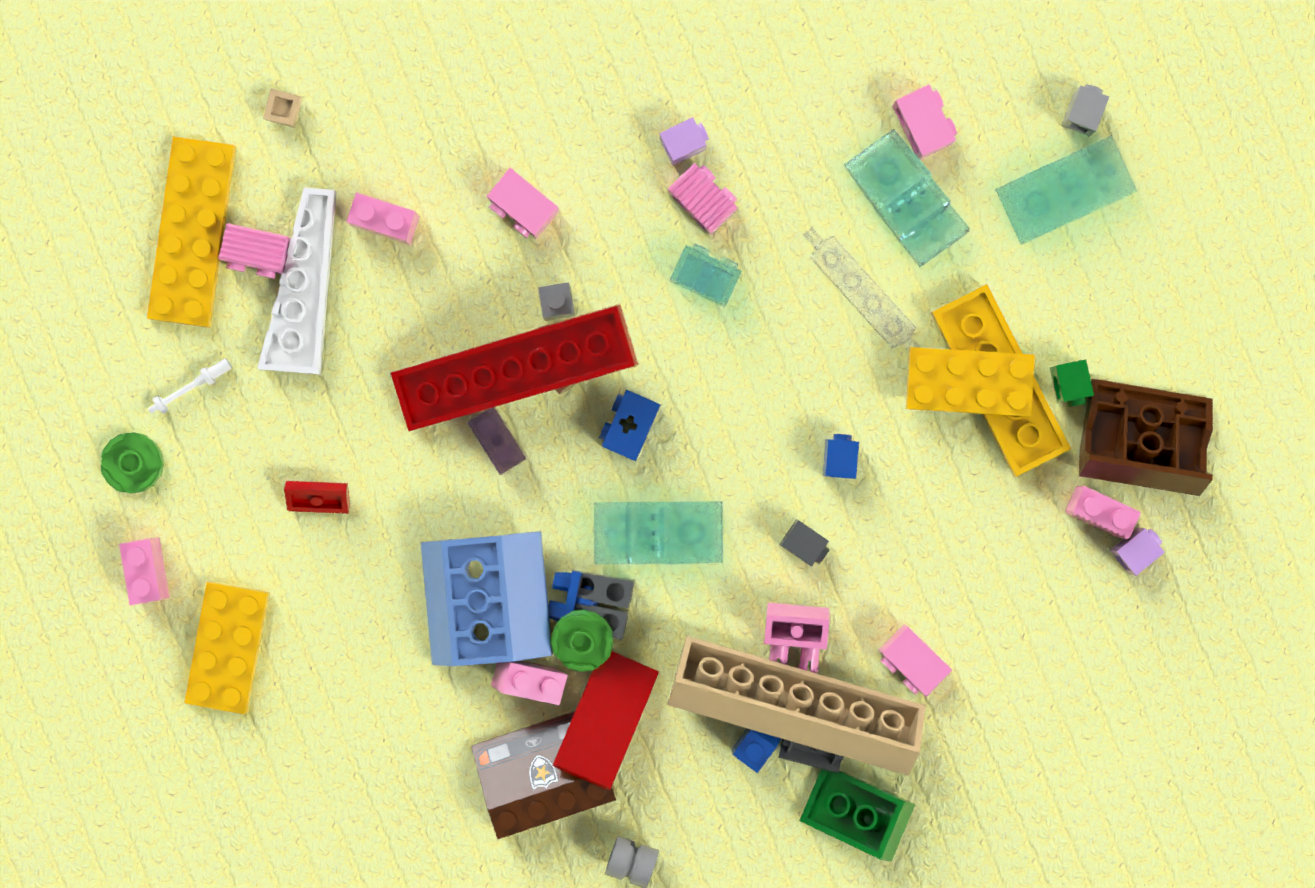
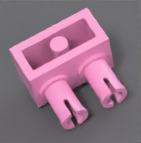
M768 602L764 644H770L769 660L777 662V658H780V663L788 665L789 646L801 647L799 669L807 671L808 661H811L810 672L817 673L819 671L820 649L827 650L830 621L829 608Z

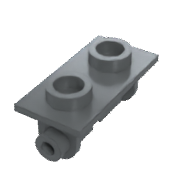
M782 739L778 756L781 759L839 773L841 760L844 759L843 756Z

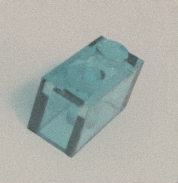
M693 244V247L686 245L671 275L670 282L726 307L742 273L741 270L737 269L738 263L726 257H721L720 260L709 256L710 250L698 244Z

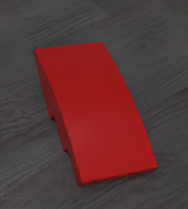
M611 651L607 661L592 671L552 766L610 791L659 671Z

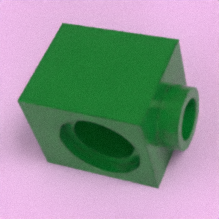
M1086 359L1050 367L1057 403L1066 402L1067 407L1086 404L1085 397L1094 396Z

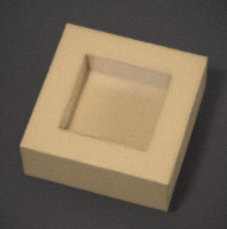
M271 89L263 119L295 128L303 98Z

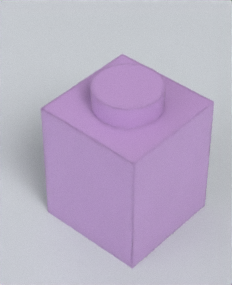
M692 117L661 132L659 139L672 166L705 151V141L709 140L703 124H696Z
M1139 527L1132 532L1130 538L1123 539L1109 550L1129 575L1137 576L1165 553L1159 546L1162 544L1159 536L1152 529L1147 531L1146 528Z

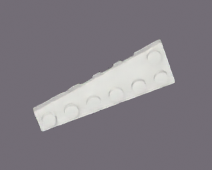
M305 187L303 189L293 228V237L290 239L284 272L281 274L277 299L273 305L269 330L266 332L258 364L259 370L321 375L337 193L335 190Z

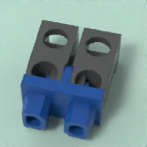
M573 570L572 573L555 572L552 589L567 591L568 594L566 603L549 601V618L559 621L562 616L571 611L587 610L595 612L607 621L612 629L613 638L622 640L625 634L629 611L600 606L599 603L628 609L631 603L635 580Z

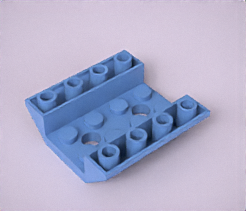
M541 531L421 542L432 665L463 666L501 663L553 655ZM473 560L480 562L483 566V573L479 578H474L469 573V564ZM478 623H483L489 629V636L485 641L479 640L475 636L474 629Z

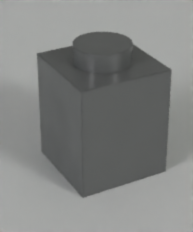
M797 519L779 544L811 567L815 562L820 564L829 552V548L826 547L829 540Z

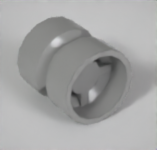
M617 836L605 875L619 880L628 877L630 884L647 888L659 850L646 845H641L637 848L634 841Z

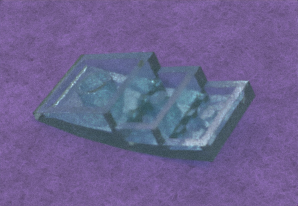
M892 129L844 164L868 201L919 267H922L970 232L969 226L951 206L950 199L931 178V172L895 129Z
M1112 135L996 189L1021 245L1138 192Z
M723 501L594 502V564L723 563Z

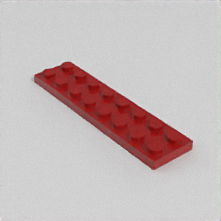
M621 304L394 371L390 374L408 431L410 432L635 367L639 364Z

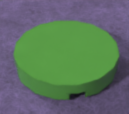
M135 432L119 434L111 439L104 447L101 455V473L106 482L117 491L124 493H139L151 488L161 477L164 467L163 454L157 443L147 435Z
M587 610L571 611L562 616L555 625L551 637L552 651L556 658L558 657L568 669L579 672L593 671L606 662L610 657L614 643L613 632L607 621L597 613Z

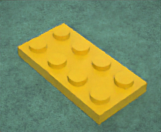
M909 347L905 409L1031 417L1035 354Z
M211 581L206 583L184 704L244 715L248 713L270 592Z

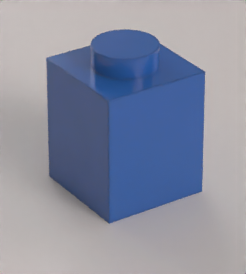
M834 434L833 439H826L823 476L856 479L859 442L852 441V435Z

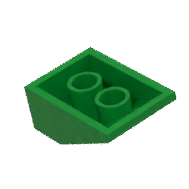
M821 769L799 821L880 860L892 862L915 804L840 770L839 773Z

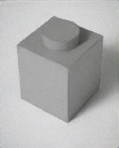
M1093 85L1078 87L1073 93L1061 126L1090 137L1097 131L1110 96L1102 94L1103 90Z
M569 282L538 287L543 319L545 321L575 316Z

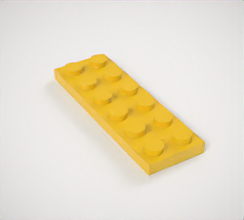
M173 136L147 319L211 327L220 264L219 255L222 248L236 153L235 145Z
M988 284L931 312L949 349L1023 354ZM1033 377L1031 417L982 414L1014 477L1071 449L1035 377Z

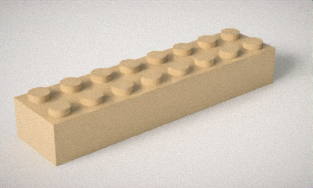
M690 636L686 637L668 705L908 776L920 754L926 706Z

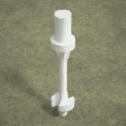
M225 358L210 368H202L200 370L201 374L193 382L165 399L158 395L154 397L153 402L155 405L148 408L150 413L159 410L164 414L168 411V403L196 386L205 383L212 385L216 382L215 379L231 370L232 365Z

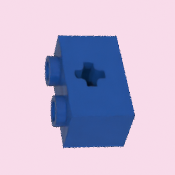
M626 390L624 395L618 393L611 409L616 412L612 424L606 422L599 436V439L604 441L602 447L636 461L661 404L629 390ZM629 416L634 417L633 423L637 425L636 430L630 429L626 434L622 432L624 427L620 424V421L622 419L627 420Z

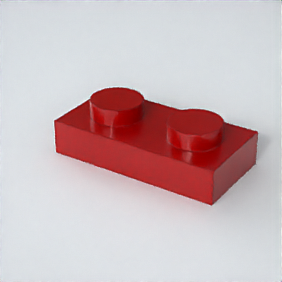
M286 481L284 493L287 511L349 514L350 497L348 483Z

